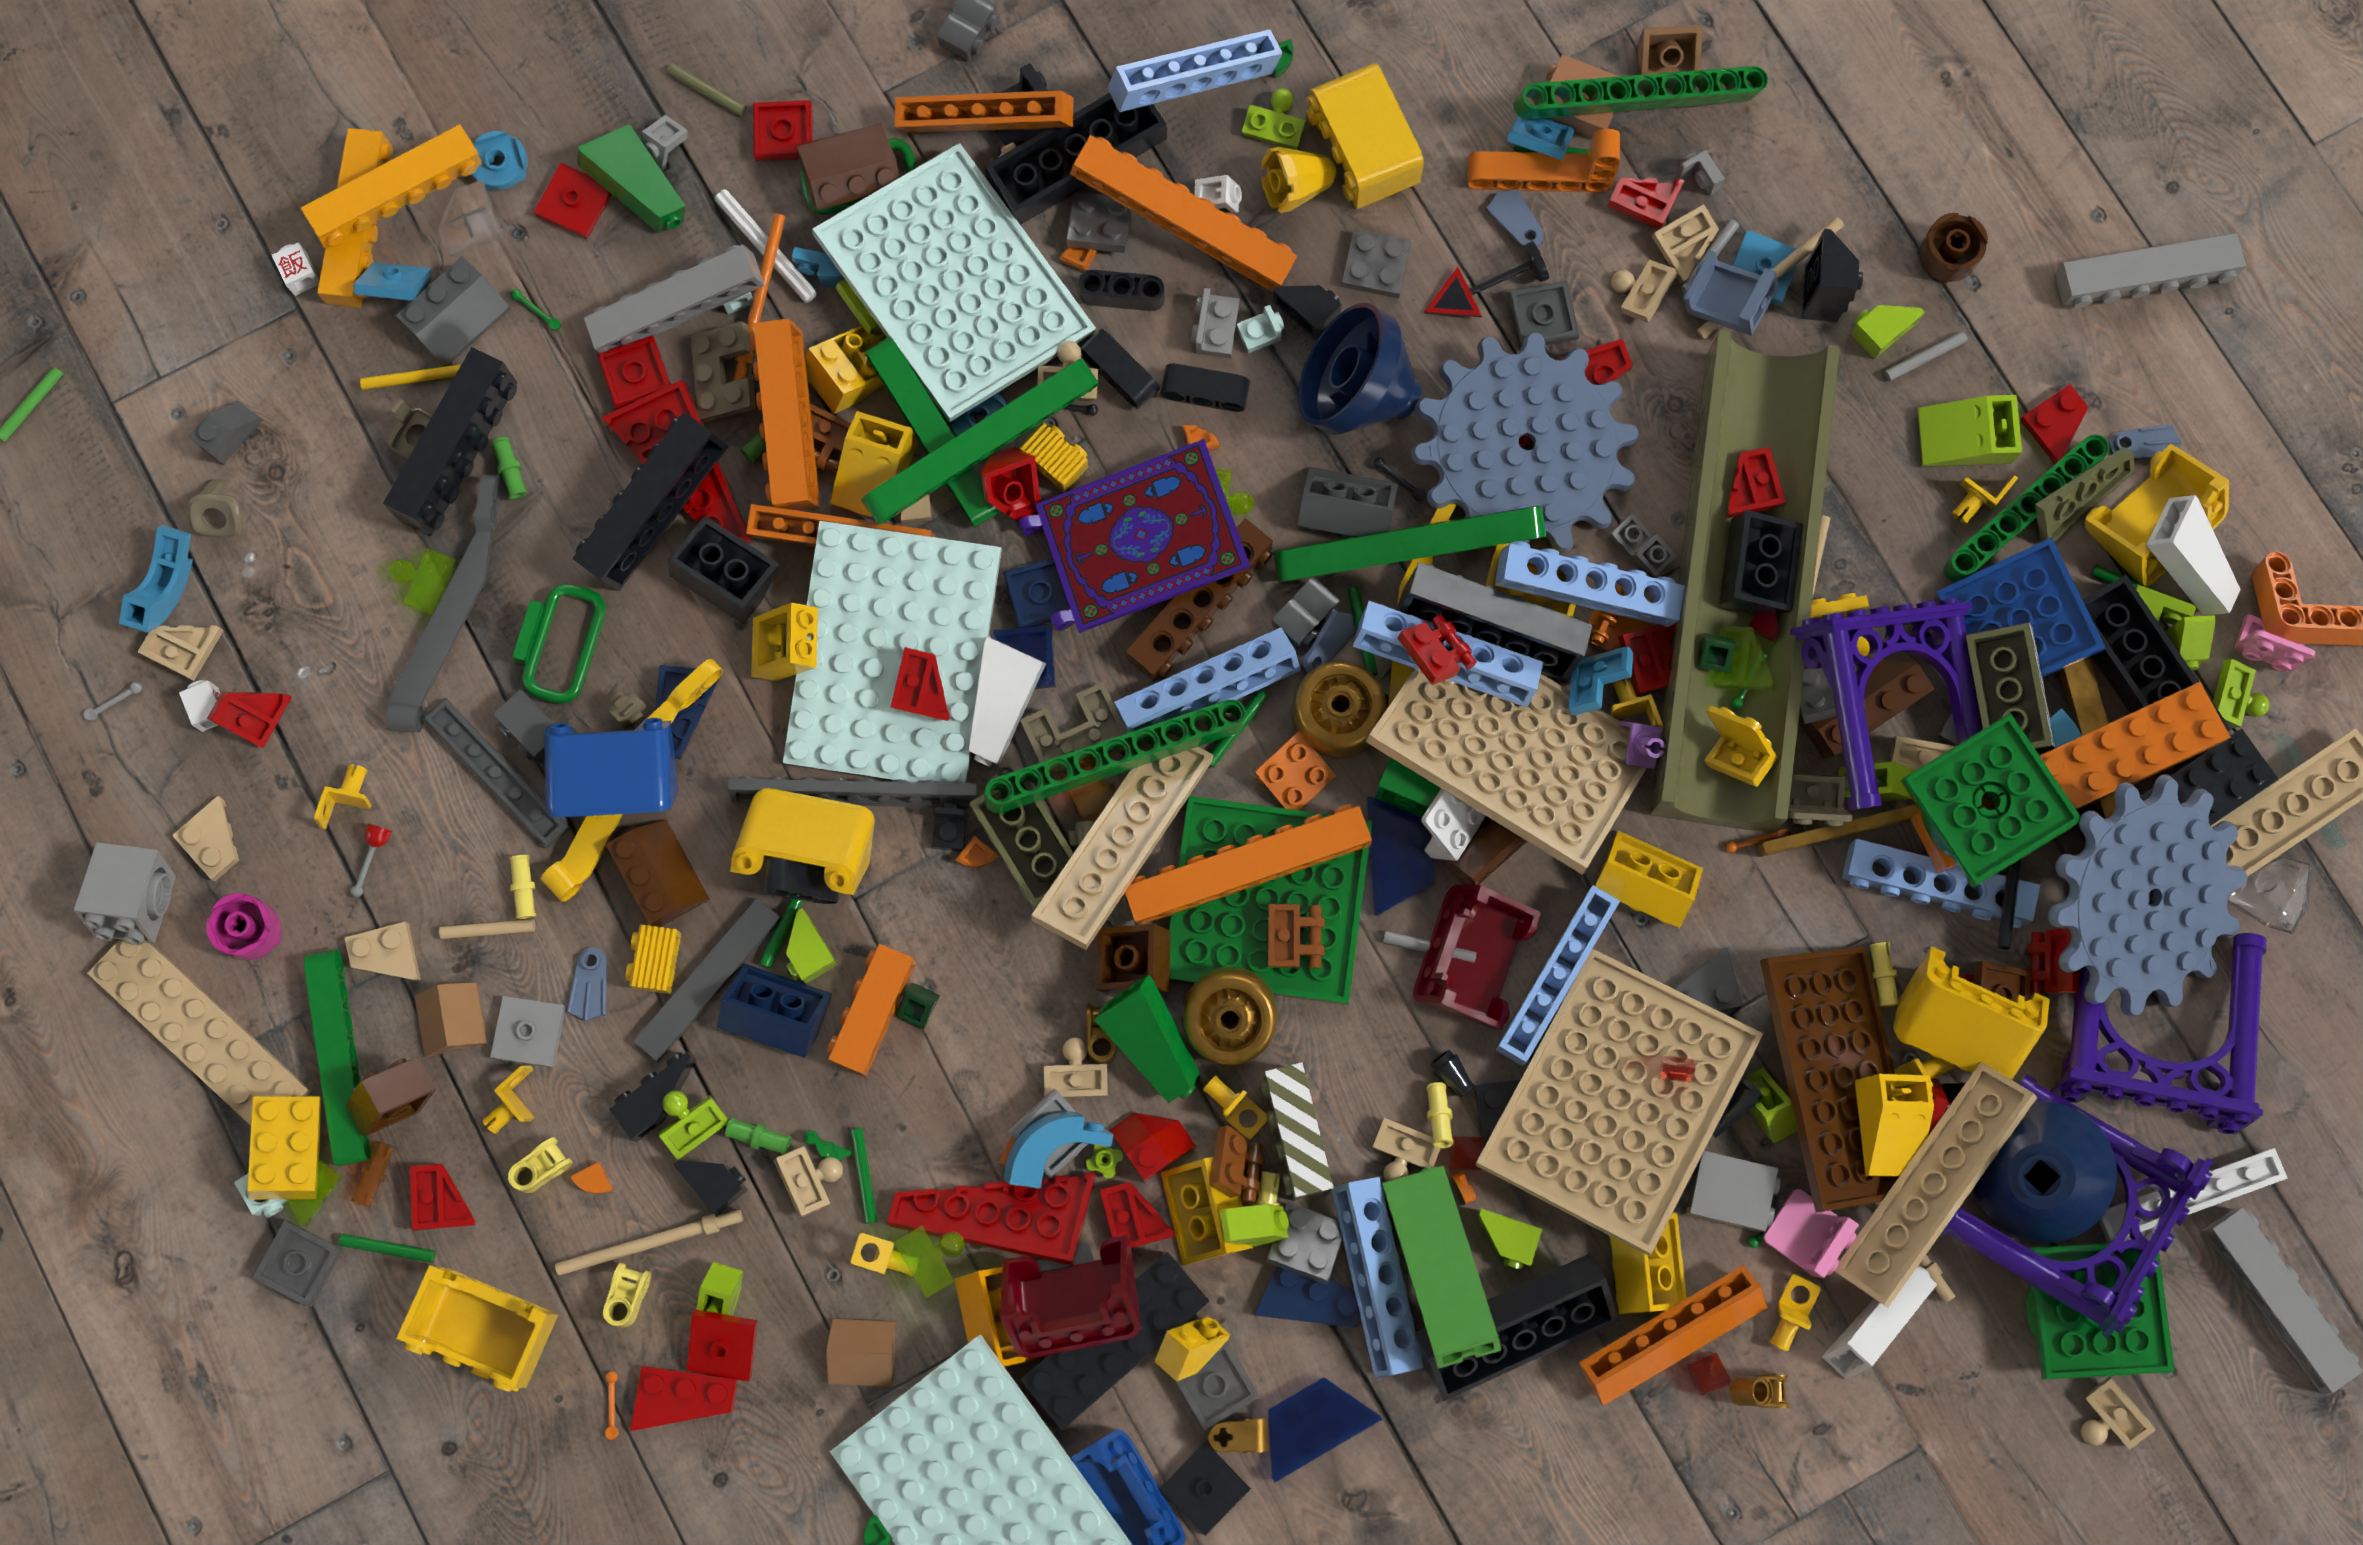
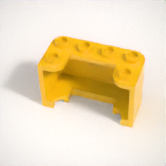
M1372 63L1310 89V94L1307 97V119L1312 127L1316 125L1321 130L1325 139H1330L1333 145L1331 148L1336 163H1341L1345 170L1344 179L1346 184L1342 185L1343 193L1348 202H1353L1356 210L1421 182L1424 166L1422 152L1377 63Z
M1931 946L1898 1000L1899 1005H1897L1893 1026L1897 1038L1902 1043L1913 1045L1928 1052L1935 1058H1941L1955 1064L1964 1071L1974 1073L1982 1062L2012 1080L2047 1027L2050 999L2034 993L2029 1001H2025V997L2018 995L2015 1001L2002 997L1958 977L1959 967L1953 965L1950 969L1943 960L1946 952Z
M429 1265L396 1339L406 1342L403 1348L420 1355L422 1353L431 1355L432 1351L438 1352L443 1355L442 1361L456 1367H460L461 1363L473 1367L471 1370L472 1374L485 1379H494L493 1386L507 1392L511 1390L518 1392L519 1388H527L558 1314L457 1271L442 1266Z

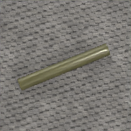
M672 63L669 66L667 73L738 116L741 117L745 113V105L676 64Z

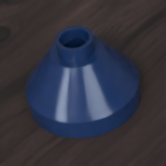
M1358 303L1345 309L1330 322L1314 344L1304 365L1299 383L1298 406L1306 422L1329 434L1339 435L1383 423L1393 418L1403 420L1412 414L1416 403L1420 400L1422 389L1420 383L1415 381V374L1397 320L1372 304Z
M2035 1100L1976 1183L1973 1190L1986 1214L1998 1226L2010 1234L2035 1242L2064 1241L2090 1229L2107 1211L2116 1189V1160L2105 1133L2085 1113L2064 1103L2050 1100ZM2039 1160H2043L2060 1176L2045 1193L2039 1191L2024 1177Z

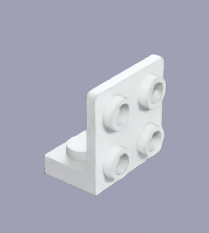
M1441 788L1421 819L1424 826L1433 835L1425 848V852L1430 858L1458 861L1486 815Z

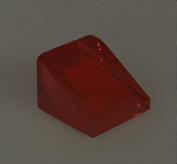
M1662 1056L1661 1079L1692 1082L1695 1074V1062L1693 1059Z

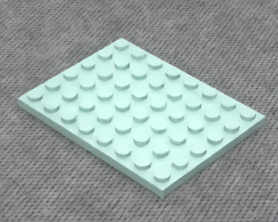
M960 143L812 229L815 239L886 337L891 336L922 386L948 422H951L1038 368V365L1042 366L1058 356V348L1062 343L1073 341L1078 344L1096 331V327Z
M819 521L807 606L818 608L817 665L814 669L796 674L783 763L892 780L902 779L912 783H923L926 780H935L939 783L967 782L971 759L969 745L983 648L990 632L1002 548ZM808 634L807 637L811 640V635ZM904 647L935 654L949 711V721L890 708Z
M981 1335L969 1342L830 1451L873 1514L877 1515L889 1532L895 1545H1132Z

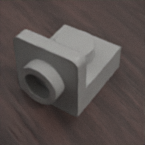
M664 115L642 131L641 142L659 167H663L666 165L668 153L687 139L688 130Z
M1706 150L1698 155L1691 153L1680 162L1681 165L1677 173L1679 179H1683L1695 172L1697 184L1700 188H1705L1710 196L1720 191L1725 178Z

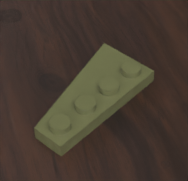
M2123 447L2036 503L2035 508L2040 542L2052 537L2055 543L2135 472L2133 452Z

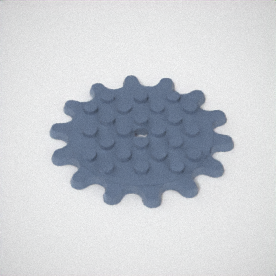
M1536 332L1530 333L1524 338L1521 351L1514 355L1504 352L1495 338L1490 336L1484 337L1477 346L1480 361L1476 367L1471 369L1465 368L1454 360L1442 362L1439 367V375L1448 386L1447 395L1440 400L1426 397L1421 398L1415 405L1416 415L1432 425L1434 434L1429 441L1413 446L1411 458L1418 465L1435 467L1440 476L1438 484L1431 488L1427 494L1428 504L1435 509H1441L1450 504L1459 505L1465 512V518L1541 505L1546 530L1545 537L1550 541L1554 550L1559 551V553H1566L1571 550L1574 544L1571 528L1575 522L1580 520L1587 521L1596 529H1605L1611 524L1612 514L1603 502V496L1607 490L1628 491L1633 488L1636 480L1635 475L1632 471L1619 464L1617 453L1622 447L1634 445L1639 439V431L1632 424H1621L1612 418L1610 409L1622 397V387L1615 381H1607L1601 385L1590 383L1585 377V369L1589 363V356L1585 350L1575 348L1563 360L1558 361L1547 355L1545 339ZM1523 435L1529 437L1535 443L1533 449H1522L1518 443L1519 438ZM1524 540V541H1519V542L1528 543L1529 540Z
M2161 775L2156 779L2153 792L2146 800L2140 798L2138 790L2132 784L2124 782L2118 785L2115 790L2116 807L2112 816L2103 819L2094 811L2085 812L2079 822L2080 829L2086 839L2084 850L2075 856L2069 854L2061 855L2055 866L2057 874L2066 879L2070 886V892L2066 900L2053 905L2048 913V920L2052 926L2067 927L2071 932L2070 944L2060 954L2059 967L2064 972H2074L2084 966L2089 970L2090 978L2085 988L2084 996L2087 1002L2091 1004L2103 1003L2110 993L2117 989L2121 994V1011L2127 1016L2141 1014L2146 999L2152 991H2156L2163 1006H2178L2183 999L2182 984L2185 976L2190 972H2193L2195 976L2202 979L2215 975L2217 965L2212 957L2211 948L2216 938L2220 935L2226 937L2235 935L2240 927L2238 919L2228 912L2227 901L2232 891L2246 884L2247 874L2239 866H2228L2226 862L2227 850L2237 839L2238 830L2228 821H2222L2213 827L2210 826L2208 817L2213 805V796L2207 790L2201 788L2194 790L2189 799L2180 804L2178 800V784L2169 775ZM2153 889L2152 901L2154 903H2149L2148 894Z

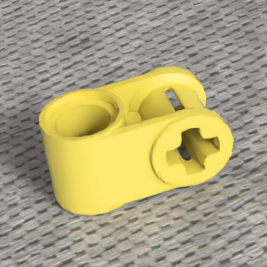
M552 1137L537 1146L518 1163L514 1164L508 1173V1180L515 1189L524 1193H532L551 1179L565 1172L573 1162L571 1159L565 1158L556 1145L557 1139ZM530 1169L533 1174L531 1182L521 1186L519 1183L520 1173Z
M624 1263L618 1264L603 1308L604 1318L609 1324L625 1328L634 1323L650 1284V1271L646 1270L642 1273L626 1268ZM626 1279H630V1280L637 1281V1283L634 1284V1283H631V1282H627V1281H625V1280H626ZM623 1303L627 1306V1315L623 1320L616 1321L613 1311L617 1305Z

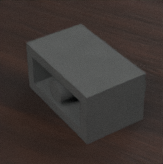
M520 689L493 713L500 721L496 726L508 739L512 735L515 736L520 742L516 747L528 760L534 756L542 763L545 760L544 732L547 727L554 723Z

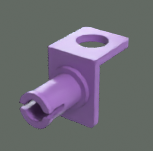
M1621 721L1620 725L1631 727L1625 763L1627 765L1654 768L1656 759L1664 754L1663 750H1659L1660 747L1665 748L1664 742L1660 739L1662 728Z

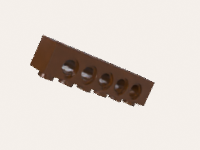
M1246 518L1236 528L1244 550L1249 556L1248 561L1251 568L1228 576L1230 581L1225 585L1212 582L1175 596L1126 650V659L1153 682L1159 676L1164 678L1174 666L1172 661L1180 653L1183 656L1194 644L1192 640L1199 631L1204 633L1214 621L1212 616L1218 609L1224 611L1232 602L1234 591L1238 587L1243 589L1253 578L1251 572L1258 565L1263 567L1272 557L1273 540ZM1204 596L1210 600V603L1206 607H1198L1194 604V600L1197 597ZM1183 618L1190 622V626L1187 629L1180 630L1174 626V622ZM1158 641H1166L1170 644V648L1165 652H1158L1154 649V645Z

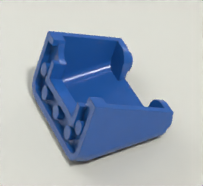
M661 718L645 719L637 730L576 733L575 728L569 727L568 723H555L547 727L544 732L547 815L551 817L652 813L665 811L672 807L678 793V782L671 721H662Z
M1114 1430L1070 1458L1132 1545L1184 1544L1185 1533L1182 1525L1159 1489L1158 1484L1132 1440L1123 1430Z

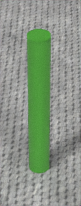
M55 366L48 372L0 428L1 440L7 441L64 373Z

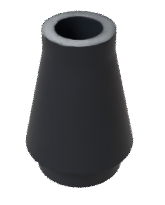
M1450 1049L1443 1052L1430 1064L1434 1070L1433 1074L1454 1090L1460 1098L1475 1087L1457 1053L1453 1054Z

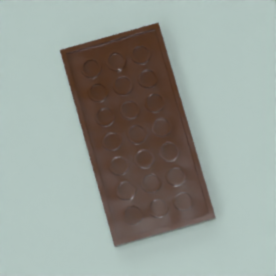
M1863 946L1760 960V965L1815 1212L1819 1213L1882 1202L1899 1177L1865 1175L1855 1080L1877 1074H1895L1867 948Z

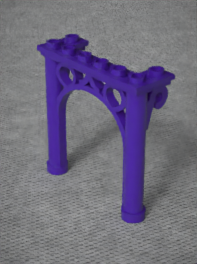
M1950 598L1938 601L1939 606H1936L1935 601L1917 603L1916 609H1913L1912 603L1894 606L1893 612H1890L1889 606L1870 609L1869 615H1866V610L1862 609L1847 612V617L1843 618L1842 612L1823 615L1822 622L1820 617L1802 620L1801 627L1790 629V634L1796 636V641L1805 640L1801 649L1804 664L1810 669L1822 668L1829 687L1832 688L1851 796L1848 797L1849 810L1882 805L1880 792H1878L1864 710V692L1872 670L1886 656L1894 652L1912 653L1928 661L1939 672L1949 693L1958 744L1983 730L1964 615H1969L1968 608H1972L1971 602L1958 603L1957 598ZM1904 624L1915 625L1912 628L1911 636L1904 630ZM1886 627V634L1883 640L1873 630L1874 628ZM1859 637H1864L1869 643V653L1866 657L1861 655L1857 649ZM1854 664L1859 666L1856 672Z
M2240 933L2233 937L2228 1033L2223 1045L2216 1053L2193 1062L2179 1063L2159 1060L2138 1051L2128 1044L2112 1026L2106 1012L2105 1001L2099 1004H2091L2085 999V988L2089 982L2090 974L2085 966L2080 969L2079 993H2075L2071 1049L2066 1052L2063 1059L2062 1077L2055 1082L2050 1091L2070 1103L2080 1102L2093 1092L2103 1094V1098L2108 1100H2121L2123 1098L2132 1100L2139 1106L2151 1107L2157 1105L2166 1107L2167 1111L2173 1113H2184L2186 1111L2197 1113L2200 1118L2208 1119L2207 1127L2217 1128L2223 1134H2237L2263 1116V1109H2259V1103H2255L2262 958L2266 953L2267 939L2255 933ZM2100 1029L2110 1044L2097 1050ZM2118 1051L2127 1060L2128 1071L2120 1072L2110 1069L2105 1063V1055ZM2230 1052V1069L2228 1073L2217 1062ZM2140 1065L2142 1066L2140 1071L2147 1074L2152 1082L2131 1077L2135 1075ZM2207 1069L2214 1074L2220 1081V1090L2214 1091L2203 1088L2197 1081L2198 1072ZM2188 1073L2186 1077L2188 1089L2170 1086L2173 1080L2182 1079Z
M2026 1074L2020 1085L2033 1092L2037 1097L2036 1100L2056 1101L2080 1110L2101 1128L2109 1140L2114 1152L2117 1172L2122 1180L2126 1195L2124 1220L2117 1236L2104 1250L2092 1257L2073 1262H2060L2033 1252L1961 1208L1957 1210L1941 1234L1945 1236L1947 1233L2099 1324L2098 1328L2103 1331L2101 1335L2108 1338L2114 1331L2120 1333L2125 1324L2128 1325L2137 1308L2134 1306L2138 1303L2145 1290L2140 1287L2144 1277L2151 1279L2160 1262L2156 1261L2155 1258L2160 1250L2166 1252L2175 1236L2170 1231L2174 1224L2181 1226L2190 1211V1209L2185 1207L2189 1198L2195 1200L2200 1191H2203L2213 1174L2208 1172V1169L2213 1161L2209 1158H2206L2205 1161L2198 1158L2193 1164L2189 1158L2173 1149L2165 1148L2161 1153L2154 1151L2036 1083L2037 1080ZM2128 1166L2149 1178L2135 1183ZM2144 1188H2152L2159 1192L2161 1203L2157 1210L2148 1211L2142 1208L2138 1202L2137 1192ZM2170 1190L2174 1192L2172 1197L2170 1195ZM2159 1218L2147 1240L2140 1232V1220L2153 1221ZM2129 1234L2131 1240L2124 1241L2127 1235ZM2126 1251L2138 1252L2140 1254L2127 1275V1268L2118 1257ZM2101 1264H2109L2114 1267L2118 1275L2114 1286L2106 1288L2098 1284L2094 1277V1267ZM2084 1271L2086 1284L2083 1285L2064 1273Z

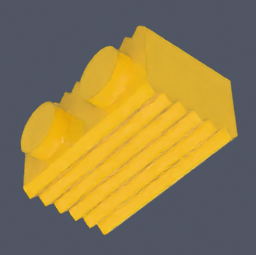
M1042 422L1022 443L1019 449L1034 455L1036 469L1065 493L1083 475L1084 471L1088 469V459L1086 458L1088 455L1078 444L1070 445L1065 441V435L1058 427L1053 424L1049 427Z
M641 924L639 932L633 933L631 950L635 951L633 963L629 962L626 969V981H630L629 986L634 990L671 994L681 933L677 929Z

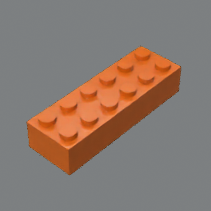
M789 318L753 323L754 332L750 333L752 350L756 351L757 362L753 363L755 380L759 381L760 392L756 394V401L759 411L763 413V422L759 424V431L762 441L766 442V453H763L762 460L765 471L769 472L770 483H766L765 486L767 499L772 501V505L777 508L797 511L821 508L803 332Z

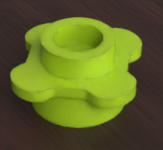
M1094 1145L1095 1152L1092 1158L1087 1160V1168L1090 1171L1096 1170L1103 1173V1176L1107 1179L1113 1178L1116 1174L1115 1168L1118 1162L1123 1159L1122 1151L1119 1149L1113 1150L1107 1146ZM1103 1157L1108 1158L1107 1163L1102 1162Z

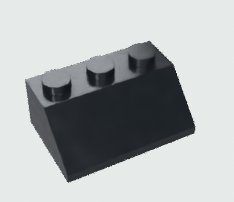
M1831 229L1823 230L1805 263L1801 319L1838 322L1842 313L1847 312L1849 302L1854 301L1856 291L1861 290L1863 272H1859V260Z
M1745 510L1732 518L1719 606L1745 613L1791 612L1803 524Z
M706 516L702 518L668 559L670 577L743 624L762 603L779 568V563Z

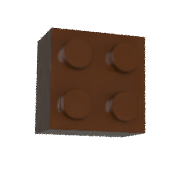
M1156 924L1101 928L1098 932L1096 990L1115 997L1149 974L1159 993H1169L1171 931Z
M419 1057L409 1061L406 1058L400 1059L392 1063L386 1071L379 1073L375 1070L360 1078L361 1082L352 1091L353 1094L346 1103V1106L363 1137L420 1113L436 1091V1087Z

